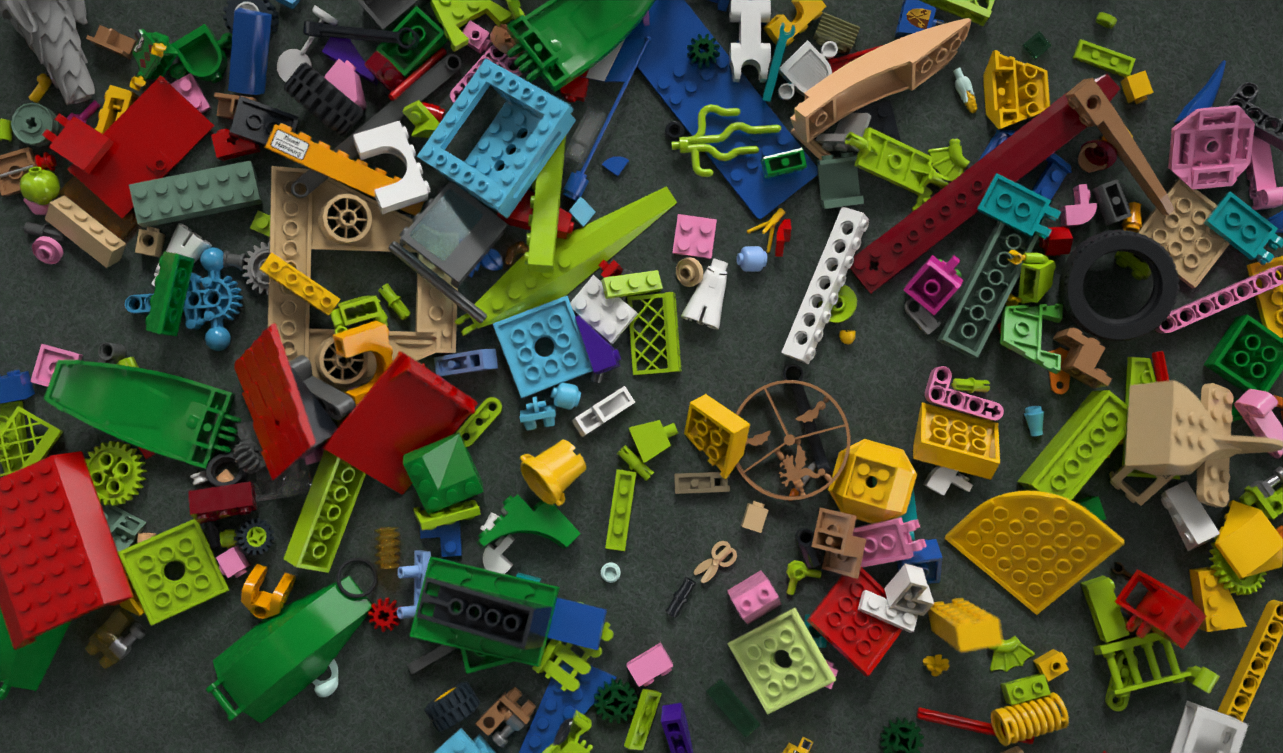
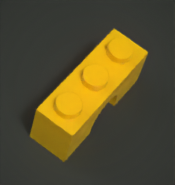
M792 0L791 2L797 12L795 19L790 22L784 14L776 15L763 29L775 45H777L782 22L785 23V32H789L792 25H795L794 36L797 33L800 34L808 28L807 24L811 20H816L823 14L822 10L827 7L822 0ZM793 37L787 40L786 46L794 41Z

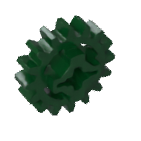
M611 678L610 684L604 681L605 687L598 686L600 693L594 694L595 699H597L594 701V706L598 707L596 709L597 714L602 713L601 717L603 720L609 717V723H612L613 719L620 723V718L622 717L624 720H628L627 714H634L631 708H637V704L633 702L637 700V696L634 695V688H629V682L623 685L622 679L615 683L614 679ZM618 689H621L626 693H621L618 691ZM614 698H618L617 704L613 703Z
M896 717L895 723L889 720L890 726H883L885 733H880V736L884 740L879 742L881 746H885L882 749L884 753H921L918 747H924V744L920 741L924 736L919 733L921 729L919 726L915 727L916 723L914 721L908 723V719L904 717L901 722ZM900 727H905V728H908V729H906V730L904 731V730H900L899 728H900ZM893 732L892 739L889 741V737ZM898 734L904 738L906 746L900 742Z

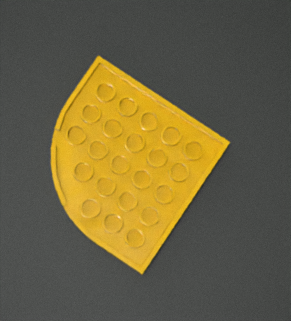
M1016 491L993 497L977 506L945 535V539L1036 615L1124 544V539L1081 505L1062 496L1041 491Z

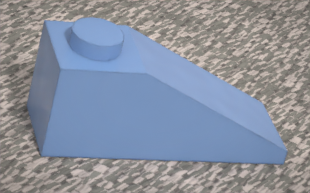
M480 349L434 357L436 374L439 376L498 368L496 349Z

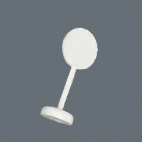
M314 5L312 12L320 18L318 23L324 24L326 22L335 26L338 24L339 21ZM309 36L301 51L289 49L281 54L277 62V71L285 82H287L300 64L306 62L312 67V63L305 53L315 37Z

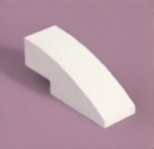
M623 386L575 417L572 422L583 437L634 404L635 401L626 387Z

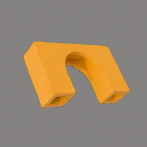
M378 321L333 335L337 355L348 358L371 351L376 358L377 366L372 379L365 385L345 392L354 400L356 406L393 362V350L388 339L389 330L386 324Z

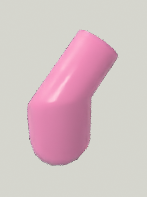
M23 199L34 214H47L49 204L38 205L35 202Z

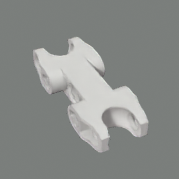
M731 0L729 21L739 22V43H730L729 65L733 82H739L741 68L745 65L756 67L760 82H766L768 67L771 60L770 43H761V23L770 22V0Z

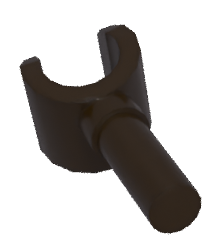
M1114 562L1120 565V570L1116 572L1111 568V571L1131 579L1133 575L1125 570L1124 565L1120 562Z

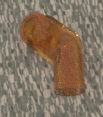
M518 241L509 246L503 263L512 266L515 256L528 252L529 246L523 241Z

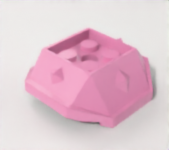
M1237 105L1196 109L1171 129L1168 168L1191 189L1233 186L1237 177L1250 164L1255 123ZM1212 141L1211 146L1207 148V145Z

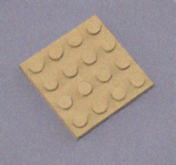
M1178 178L1167 192L1175 210L1169 215H1162L1155 207L1137 233L1152 238L1163 246L1174 260L1175 270L1178 271L1179 279L1191 288H1196L1230 243L1204 224V221L1217 205L1197 189L1189 188Z

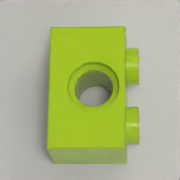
M1038 673L1001 684L1006 704L1010 705L1051 694L1044 674Z

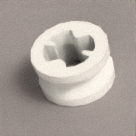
M206 470L190 476L194 479L193 485L209 481L206 476Z

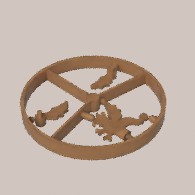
M777 381L757 389L744 400L736 415L740 416L746 404L759 392L765 390L786 436L783 444L746 470H743L738 462L736 465L738 471L756 490L776 499L799 500L822 492L837 479L849 456L851 436L848 421L843 410L827 392L803 381ZM785 383L802 384L814 388L825 395L823 401H819L813 410H808L803 415L797 417L796 420L803 421L804 423L807 421L812 422L813 419L817 418L819 409L823 410L826 407V403L831 400L840 412L844 424L795 437L788 433L767 388ZM846 427V454L839 471L833 478L829 474H825L823 468L819 469L817 474L809 468L801 469L805 465L807 458L805 457V451L800 446V438ZM771 431L755 435L753 438H747L746 445L748 443L754 446L763 445L764 441L768 440ZM796 443V466L793 464V455L790 457L786 455L785 459L780 451V448L785 444L790 446ZM775 452L777 457L781 461L783 460L780 463V467L785 465L784 469L787 470L785 474L779 472L781 474L780 478L783 476L788 478L782 484H785L787 487L789 481H793L796 489L799 488L801 494L800 496H783L771 493L754 483L745 472ZM806 475L813 478H819L824 475L828 483L822 488L806 494L802 487L804 484L801 478Z

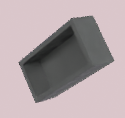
M430 0L357 1L381 30L393 31L415 6L421 9Z

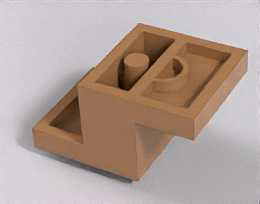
M1073 327L1056 332L1053 340L1070 349L1061 366V370L1093 389L1108 386L1112 378L1106 376L1107 373L1105 371L1095 368L1105 347L1101 346L1098 340L1082 335V331Z
M820 508L812 547L826 550L822 569L853 578L859 577L866 539L853 536L856 521L855 515Z

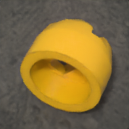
M840 330L839 337L844 344H851L855 340L856 331L847 330L848 332H845L846 330Z

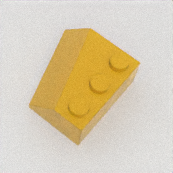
M705 394L690 402L684 434L699 451L703 450L709 457L708 462L712 466L716 465L721 471L720 475L722 478L726 479L744 454L750 424Z

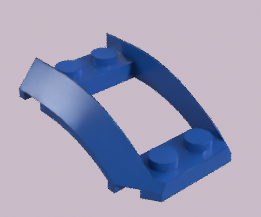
M997 130L980 159L1016 131ZM1055 153L1046 159L1049 163L1031 190L1049 200L1052 199L1067 173H1072L1071 165Z

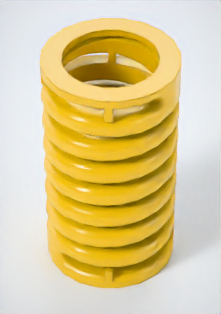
M1054 692L1050 695L998 708L991 712L993 730L999 742L1004 746H1008L1010 743H1017L1018 740L1024 741L1025 739H1031L1033 736L1038 737L1040 734L1044 735L1047 732L1051 733L1054 730L1067 728L1069 723L1066 707L1062 699ZM1056 704L1059 706V708H1060V710H1061L1062 717H1061V715H1060V712H1059L1058 707L1056 706ZM1001 722H1002L1003 729H1004V732H1005L1006 736H1004V734H1003V732H1002Z

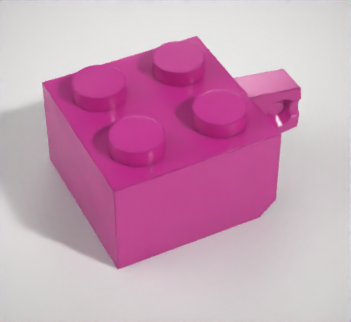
M932 255L906 284L904 291L935 315L963 282V279L956 274L957 271L954 269L960 262V259L954 255L946 263L945 261H939Z

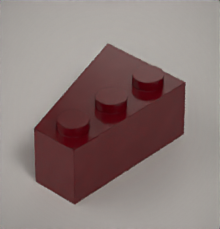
M252 482L188 491L190 515L199 524L238 514H250L251 511L257 510L255 486Z

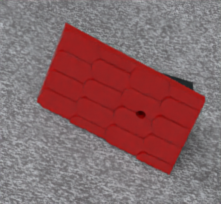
M276 323L270 325L245 350L244 354L236 360L234 369L244 391L242 395L254 421L253 428L263 450L261 454L271 478L274 480L289 467L325 445L338 427L288 362Z

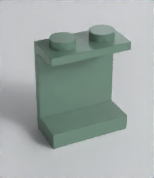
M853 152L841 153L842 157L834 158V155H824L822 160H817L822 208L864 204L863 195H860L858 168L854 166L857 155H853Z

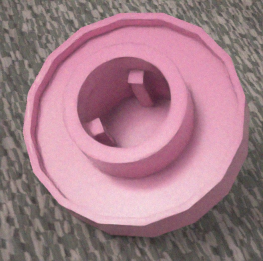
M39 237L32 244L34 255L46 264H56L63 257V248L56 240L50 237Z

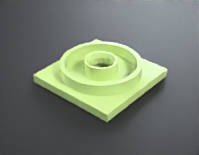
M795 607L727 643L767 715L836 680ZM778 650H785L789 653V657L792 659L790 667L783 668L776 663L775 653Z

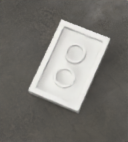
M594 275L570 302L572 309L612 344L638 315L620 297L606 299L602 282Z

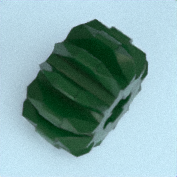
M698 34L697 40L692 38L691 44L687 45V50L690 51L687 53V58H692V65L698 62V68H701L702 64L709 68V62L715 64L716 58L720 56V52L717 51L720 49V45L714 44L716 42L715 37L708 40L709 34H706L705 38ZM700 49H701V50L707 49V53L703 52V53L701 54V53H700Z

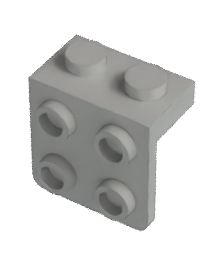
M850 113L839 121L834 134H820L817 136L816 142L821 144L822 148L827 151L858 152L859 149L845 144V140H849L846 136L849 132H853L863 137L864 131L869 125L871 115L868 113Z

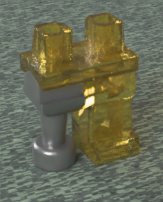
M121 607L116 609L111 614V617L89 638L90 642L85 650L91 655H96L101 651L104 656L99 660V664L106 669L120 662L131 651V644L136 638L142 639L147 634V631L139 623H134L130 627L131 633L123 638L121 634L135 619Z

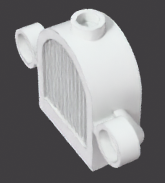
M807 40L779 68L778 73L788 82L780 86L778 90L779 97L782 100H789L793 97L794 90L800 95L805 96L804 93L832 74L831 66L826 59L833 58L838 51L836 43L832 41L825 42L821 48V53H819Z

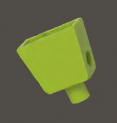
M660 420L629 428L643 463L670 447L668 438L678 434L674 423L663 427Z

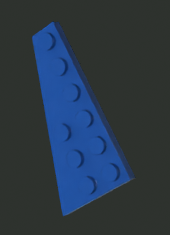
M563 660L559 665L569 674L574 669ZM591 666V671L588 674L578 673L575 677L580 683L579 689L576 691L567 689L565 692L561 689L563 685L551 677L519 753H542L554 742L561 723L568 718L573 719L576 710L584 715L594 704V701L597 700L594 694L600 693L598 686L604 688V681L610 684L611 678L615 680L617 677Z

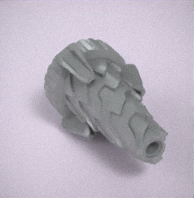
M0 0V16L4 19H10L16 31L25 38L28 46L36 54L40 63L46 67L54 86L57 89L59 88L66 105L90 100L93 94H95V89L86 67L88 61L81 48V40L76 29V22L82 25L88 23L85 0Z

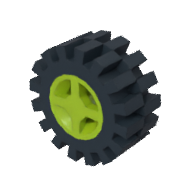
M249 519L242 521L243 523L237 526L238 530L234 532L236 534L234 540L237 541L235 545L239 547L238 550L250 555H260L268 551V547L272 546L273 543L270 542L274 540V537H272L274 531L270 530L272 526L267 524V521Z

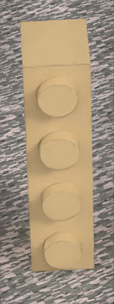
M64 195L49 203L45 220L103 266L108 268L122 258L126 243Z

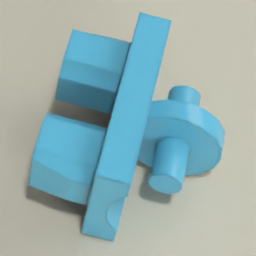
M537 396L533 397V403L526 404L527 409L520 410V422L524 423L526 430L537 428L536 420L543 419L544 427L555 425V405L546 406V401L538 402Z

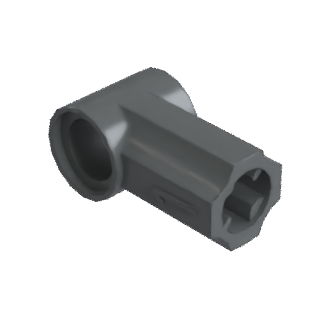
M102 343L98 349L100 356L98 362L117 364L118 361L126 356L125 347L119 343Z

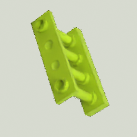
M1155 632L1147 633L1142 639L1135 636L1093 647L1095 655L1103 654V657L1107 660L1115 685V689L1107 690V694L1116 695V698L1128 696V691L1168 681H1173V683L1186 681L1185 677L1192 676L1191 671L1180 672L1171 642ZM1159 640L1160 644H1163L1171 668V675L1161 677L1152 649L1154 641ZM1141 645V648H1144L1153 679L1142 681L1133 653L1135 650L1134 646ZM1122 650V653H1125L1134 684L1123 686L1114 655H1116L1115 651Z

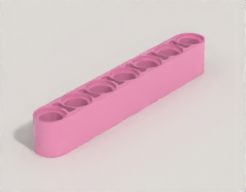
M1283 265L1269 268L1171 311L1166 319L1169 324L1168 328L1165 330L1160 325L1155 329L1156 332L1161 334L1173 332L1283 284ZM1277 270L1281 273L1280 280L1275 277ZM1257 279L1262 281L1261 288L1256 286ZM1238 287L1243 289L1242 297L1237 294ZM1219 295L1224 297L1223 305L1218 302ZM1201 303H1203L1206 307V311L1204 313H1201L1199 311V305ZM1182 311L1187 314L1185 322L1180 319Z

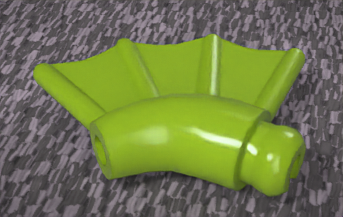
M951 139L949 141L950 146L928 150V153L933 157L932 167L937 169L941 175L947 176L951 182L964 172V169L970 162L962 154V146H960L959 139Z
M1016 636L1008 640H1002L1003 645L988 647L994 651L990 671L1000 669L1008 672L1012 667L1023 666L1026 659L1034 656L1035 653L1024 646Z

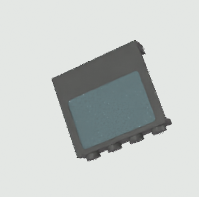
M450 181L447 185L443 184L437 192L438 196L435 199L431 198L426 203V209L422 214L420 212L417 213L412 220L413 224L409 228L405 227L399 236L402 247L408 244L452 278L451 285L458 288L505 233L508 224L454 182Z

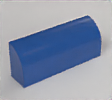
M238 8L234 11L228 91L251 95L265 93L272 14Z

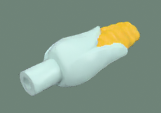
M961 68L955 69L953 72L956 77V90L969 112L975 113L977 111V104L971 81L967 76L963 75Z

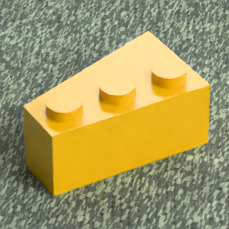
M1211 567L1189 569L1194 604L1206 615L1198 629L1212 632L1247 627L1229 590L1224 589V583H1218L1219 576H1214L1216 569Z

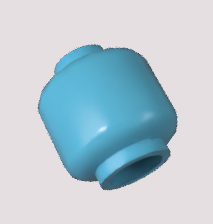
M563 382L558 384L557 387L553 386L551 398H554L555 406L568 410L578 406L581 392L576 385Z

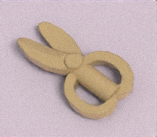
M717 542L711 550L713 558L703 561L694 570L695 575L707 570L701 579L702 583H706L716 574L719 565L728 567L736 561V550L731 548L728 542ZM723 545L726 546L719 554L716 555L715 552L717 548ZM732 552V558L728 562H722Z

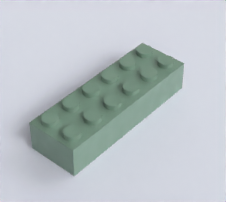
M252 161L129 185L137 223L143 228L263 203Z

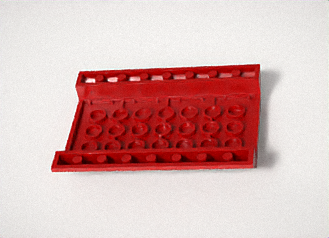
M83 452L52 455L0 478V608L14 650L35 642L36 636L107 604L115 606L134 597Z

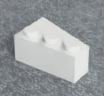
M1187 481L1161 494V502L1168 509L1187 551L1211 541L1220 534Z

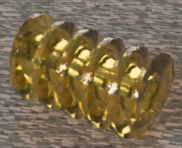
M380 527L374 530V532L380 534V536L374 538V540L380 542V544L374 546V548L380 550V552L374 554V556L380 557V560L375 561L374 564L380 565L381 569L400 567V564L395 563V561L400 560V557L394 555L400 552L399 548L394 547L400 544L399 540L394 539L400 536L399 532L394 531L400 527Z

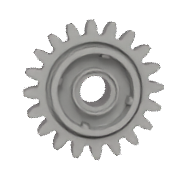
M261 242V248L254 245L255 252L248 251L247 253L251 257L243 259L245 262H248V265L243 266V269L248 270V272L243 274V277L250 278L246 283L248 285L254 284L252 290L256 291L259 289V294L263 295L266 292L268 295L269 276L261 272L259 268L269 256V243L267 246L266 243Z

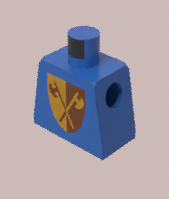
M904 0L895 37L902 38L942 25L944 21L934 19L935 7L919 0Z

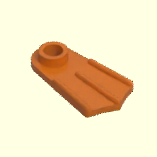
M1059 347L1049 352L1061 355L1062 366L1069 351ZM1062 370L1058 374L1049 371L1051 390L1056 394L1066 393L1069 389L1070 375ZM1057 382L1062 383L1063 386L1061 389L1057 388Z

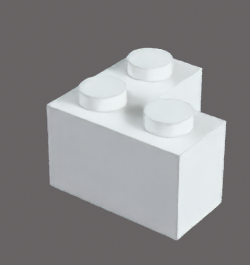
M905 563L884 588L890 608L924 616L934 605L923 568Z

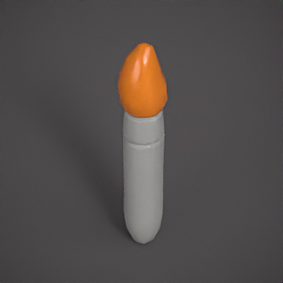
M815 461L808 466L813 472L817 468ZM806 475L801 478L804 486L811 476ZM794 487L790 491L789 496H798L800 493L799 488L796 489Z

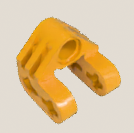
M256 564L244 583L241 602L259 619L279 614L293 589L296 579L295 575L285 573L273 594L259 591L268 567Z

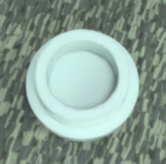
M606 563L601 569V576L606 582H615L620 577V568L615 563Z

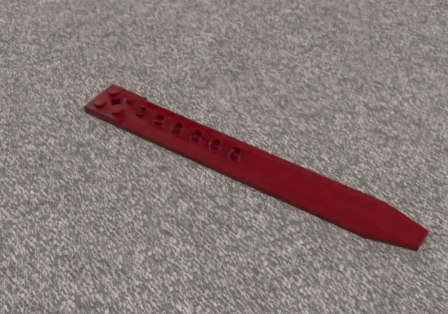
M1108 74L1094 79L1109 102L1121 89ZM1065 94L853 257L854 261L849 269L870 295L978 212L976 209L996 173L1016 183L1087 128L1080 121L1076 110L1069 106ZM1087 100V107H1088V108H1090V101H1089V100ZM871 262L876 263V262H877V263L879 264V265L877 266L879 270H878V271H875V270L873 269V270L870 271V270H869V268H870V264H869V263H871Z

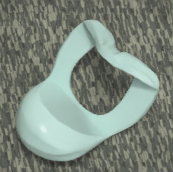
M334 659L329 665L332 672L331 677L325 681L316 679L312 682L315 685V693L319 697L330 696L338 687V666Z

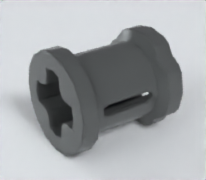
M230 251L224 252L223 268L232 267L245 271L243 266L247 265V262L243 259L248 258L247 254L242 253L238 255L232 254Z

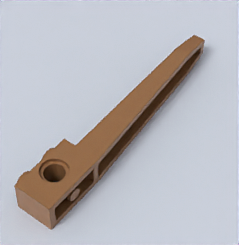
M1093 78L1082 80L1065 94L1069 106L1076 110L1080 121L1085 126L1098 127L1106 140L1115 147L1119 158L1149 200L1162 215H1169L1175 209L1120 116ZM1087 100L1090 101V108L1087 107Z

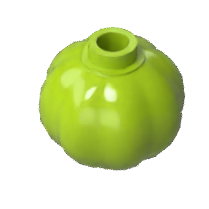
M32 167L28 173L22 176L20 191L28 201L35 202L38 205H46L58 196L60 183L57 176L51 171L44 170L41 167Z

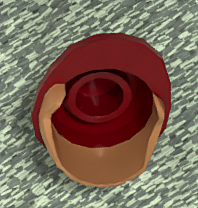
M1093 139L1087 141L1081 146L1078 164L1081 169L1088 173L1107 169L1117 161V150L1105 140Z

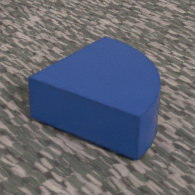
M611 157L604 161L602 166L618 177L629 160L624 157Z

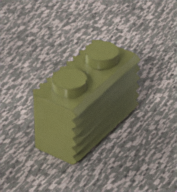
M823 13L813 39L821 46L825 42L832 41L836 43L838 53H849L860 27Z

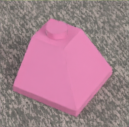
M338 59L324 78L365 110L366 101L360 76L355 72L356 67L348 60L344 63Z

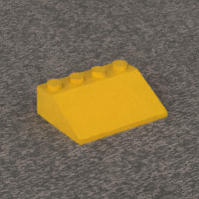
M922 402L913 445V459L991 480L1000 464L998 423Z

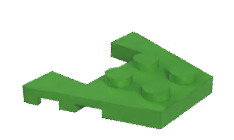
M1059 303L1054 306L1040 304L1035 307H1029V305L1005 306L1002 310L1000 344L1050 372L1058 374L1061 371V355L1041 350L1042 319L1059 323L1062 320L1063 304Z

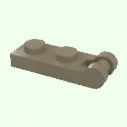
M721 472L675 473V494L729 492L728 478H730V474L726 479H723L720 475ZM714 478H720V486H715Z

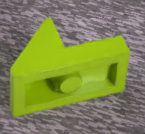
M420 100L404 107L402 111L415 125L412 137L430 138L440 124Z

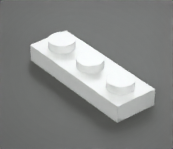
M867 590L862 592L858 606L859 611L909 633L914 632L918 618L917 614L890 608L886 598Z

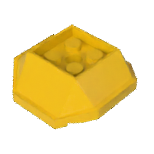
M863 439L850 446L847 462L840 475L829 486L828 491L842 513L855 515L856 519L871 524L899 518L907 513L917 473L903 449ZM846 449L838 454L833 477L837 474L844 461ZM872 476L877 479V485L874 488H870L867 485L868 478Z

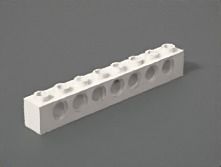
M845 207L841 208L781 352L787 357L809 364L810 360L814 358L817 343L823 337L824 326L829 322L832 307L838 301L839 290L845 284L848 268H851L855 251L859 249L863 232L868 228L869 219L864 213ZM853 228L852 233L846 235L847 231ZM846 246L845 250L842 253H839V250L842 247ZM838 264L837 269L835 271H831L832 267ZM830 283L829 288L824 290V286ZM823 301L821 307L816 308L817 303ZM815 319V323L809 326V322ZM807 337V342L801 345L802 340Z

